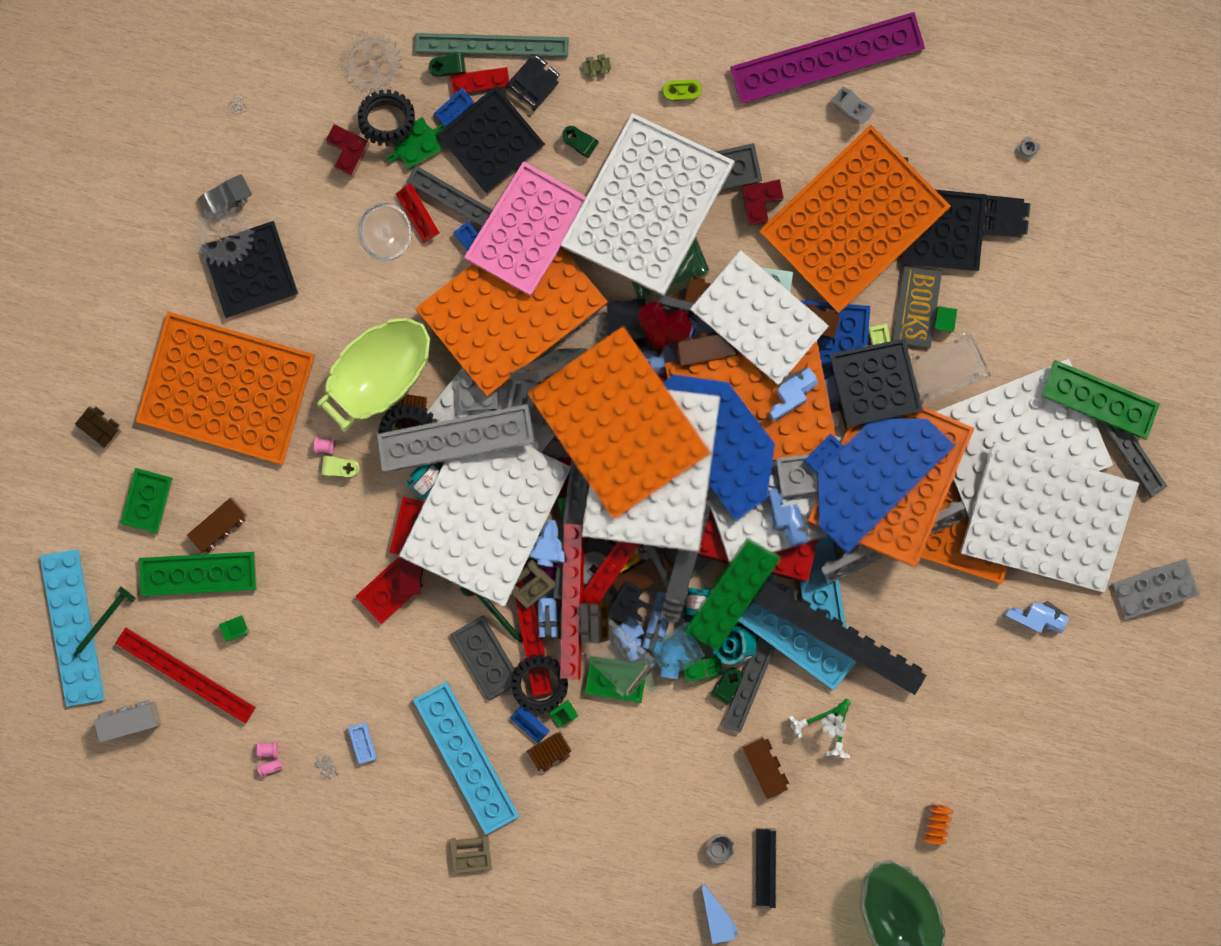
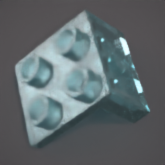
M686 623L681 624L675 630L648 646L667 678L679 673L705 656L695 638L685 633Z

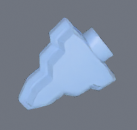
M547 520L542 528L541 536L537 538L528 556L530 559L538 560L537 565L553 567V562H565V552L562 551V542L558 539L559 530L555 520Z

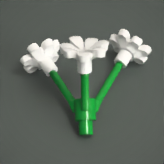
M844 699L837 707L808 720L798 721L793 716H788L792 723L790 727L794 730V736L801 739L802 728L808 726L809 723L824 718L821 721L824 725L822 730L824 732L829 731L830 738H834L836 733L838 735L835 750L827 751L825 756L850 759V755L842 751L843 743L841 742L842 735L844 734L843 730H846L844 721L851 702L848 699Z

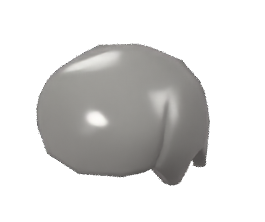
M717 834L707 841L706 855L714 863L723 864L729 861L735 853L734 841L727 835Z

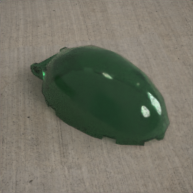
M892 860L874 863L861 880L860 910L868 936L874 946H944L946 933L942 920L943 916L938 902L926 883L909 867Z

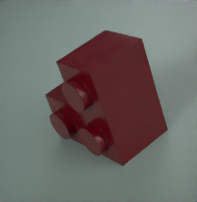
M333 124L326 142L342 150L334 167L354 177L370 142Z
M780 179L742 187L748 225L754 226L769 221L765 204L784 199Z
M657 300L641 306L638 316L639 323L655 349L690 337L693 324L684 309L666 315Z

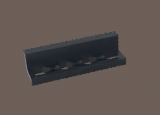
M756 828V906L776 908L775 828Z

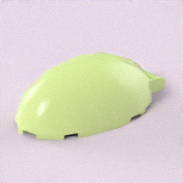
M409 318L390 319L380 326L368 329L342 351L334 366L332 365L326 383L327 394L317 403V406L323 408L341 426V430L345 432L357 420L381 415L399 403L420 377L428 359L430 337L424 325ZM331 399L350 417L347 421L328 403Z

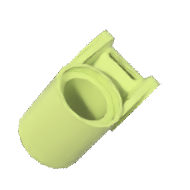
M327 455L323 457L322 475L353 477L359 473L360 467L355 460ZM351 463V467H354V471H350L349 474V470L346 469V466H349Z

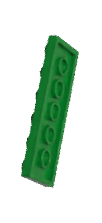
M1054 360L1041 393V397L1144 440L1148 439L1160 403L1057 360Z
M747 537L686 626L685 633L718 651L780 561V556Z
M255 551L139 558L141 596L257 590Z

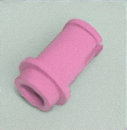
M279 758L264 764L260 763L257 766L260 777H267L270 773L283 770Z

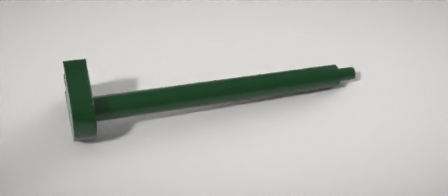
M120 586L117 590L120 593L119 596L78 645L73 655L77 656L79 652L81 653L125 598L134 602L136 597Z
M464 587L460 588L461 592L466 596L472 592ZM474 593L511 636L521 643L523 640L520 638V634L489 599Z

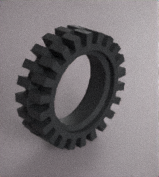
M408 402L407 406H404V403H400L398 407L394 405L383 416L378 434L391 432L393 424L404 418L416 420L421 425L438 421L436 418L433 419L434 414L432 412L427 413L426 407L420 409V404L416 403L414 407L412 402Z

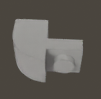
M842 87L831 100L843 114L856 124L860 123L863 125L875 111L871 105L861 101L853 91Z

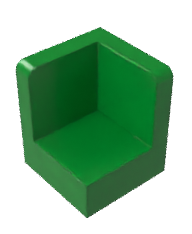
M938 306L935 329L953 333L957 309Z
M242 615L219 624L226 642L250 633Z
M568 699L549 712V715L552 716L559 727L579 716Z

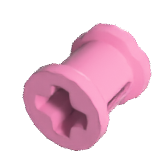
M315 437L314 454L321 452L329 453L333 456L335 439L323 440Z
M258 742V759L262 757H274V759H277L278 742Z

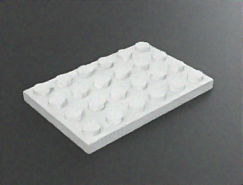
M741 250L690 309L777 385L782 382L783 377L788 375L828 327L823 320Z

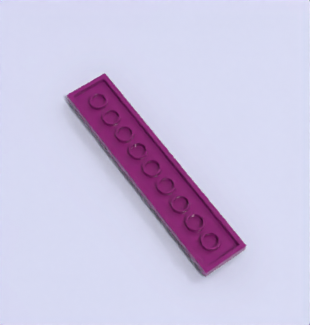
M915 12L737 64L731 66L730 70L740 103L744 104L925 50Z

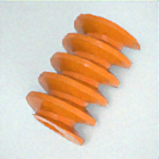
M931 803L935 806V809H929V812L934 814V816L927 817L932 824L925 825L930 831L924 832L928 839H922V841L934 845L946 844L947 841L942 837H947L949 834L945 831L950 829V825L946 822L952 821V818L948 815L953 814L954 811L945 805Z

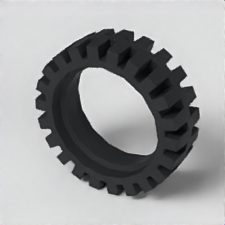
M387 89V93H384L383 90H379V94L376 91L372 92L371 96L367 95L365 100H362L361 106L358 109L360 132L362 135L364 134L367 140L370 139L371 143L375 144L377 141L379 146H382L383 143L386 146H390L391 142L395 146L398 145V141L404 142L405 138L408 139L410 133L413 132L415 125L413 104H411L409 98L406 99L404 94L399 96L398 91H394L393 94L389 89ZM392 105L403 111L405 121L397 129L381 131L369 124L368 114L375 107Z
M535 654L531 658H524V661H520L518 666L515 667L511 678L512 693L521 707L524 706L525 710L528 711L530 709L534 713L536 711L544 713L545 710L549 712L552 711L553 707L557 708L558 704L564 701L568 690V679L560 678V664L558 660L552 659L548 655L545 657L544 654H539V656ZM538 666L547 667L552 670L559 682L555 694L541 701L532 700L527 697L521 688V680L524 674L531 668Z

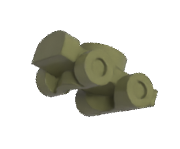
M601 54L597 56L598 60H594L593 57L586 58V62L583 63L585 75L589 74L590 77H595L597 72H600L601 75L608 74V70L611 69L609 57L605 58V55Z

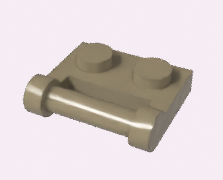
M534 559L529 561L528 566L521 571L511 592L526 608L555 587V582L537 565V561ZM531 572L535 574V576L532 579H530L527 583H525L522 587L518 588L516 586L518 582H520Z
M489 835L456 840V838L450 839L454 874L492 870ZM483 845L484 850L463 853H458L457 851L458 847Z

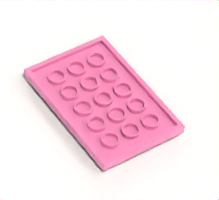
M523 161L464 259L531 297L561 249V244L582 207L586 196Z

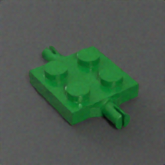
M423 117L416 120L413 132L410 133L409 138H405V141L402 143L398 141V145H395L396 151L386 156L389 163L400 158L410 170L441 152L442 149L438 144L436 136L444 129L443 124L432 130Z

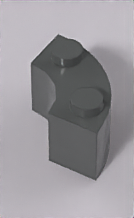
M240 174L203 193L197 200L207 219L213 217L219 219L226 215L225 211L230 208L246 204L248 202L247 198L252 193L243 175Z

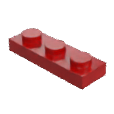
M508 67L451 75L453 95L461 88L467 93L491 90L494 86H497L499 89L507 88L505 86L509 82Z
M412 184L406 185L395 193L424 243L440 234Z

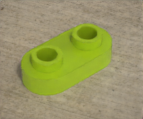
M693 79L672 80L664 85L663 94L671 101L693 100L700 96L701 85ZM694 87L695 92L689 93L688 88ZM675 88L676 93L670 94L669 89Z

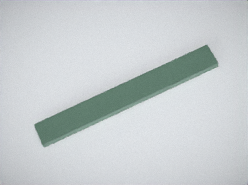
M415 34V53L568 57L569 37Z

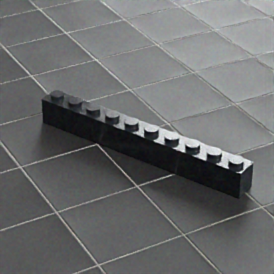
M770 579L768 582H764L752 601L914 695H916L927 676L921 672L923 668L914 663L910 666L906 663V658L899 654L896 657L891 655L889 648L882 644L879 648L874 645L875 640L866 635L864 638L860 637L858 630L851 626L848 629L843 627L844 622L835 617L831 620L826 617L827 612L818 607L816 610L812 609L810 602L803 598L800 601L795 599L794 596L796 594L786 588L784 592L778 589L779 584Z

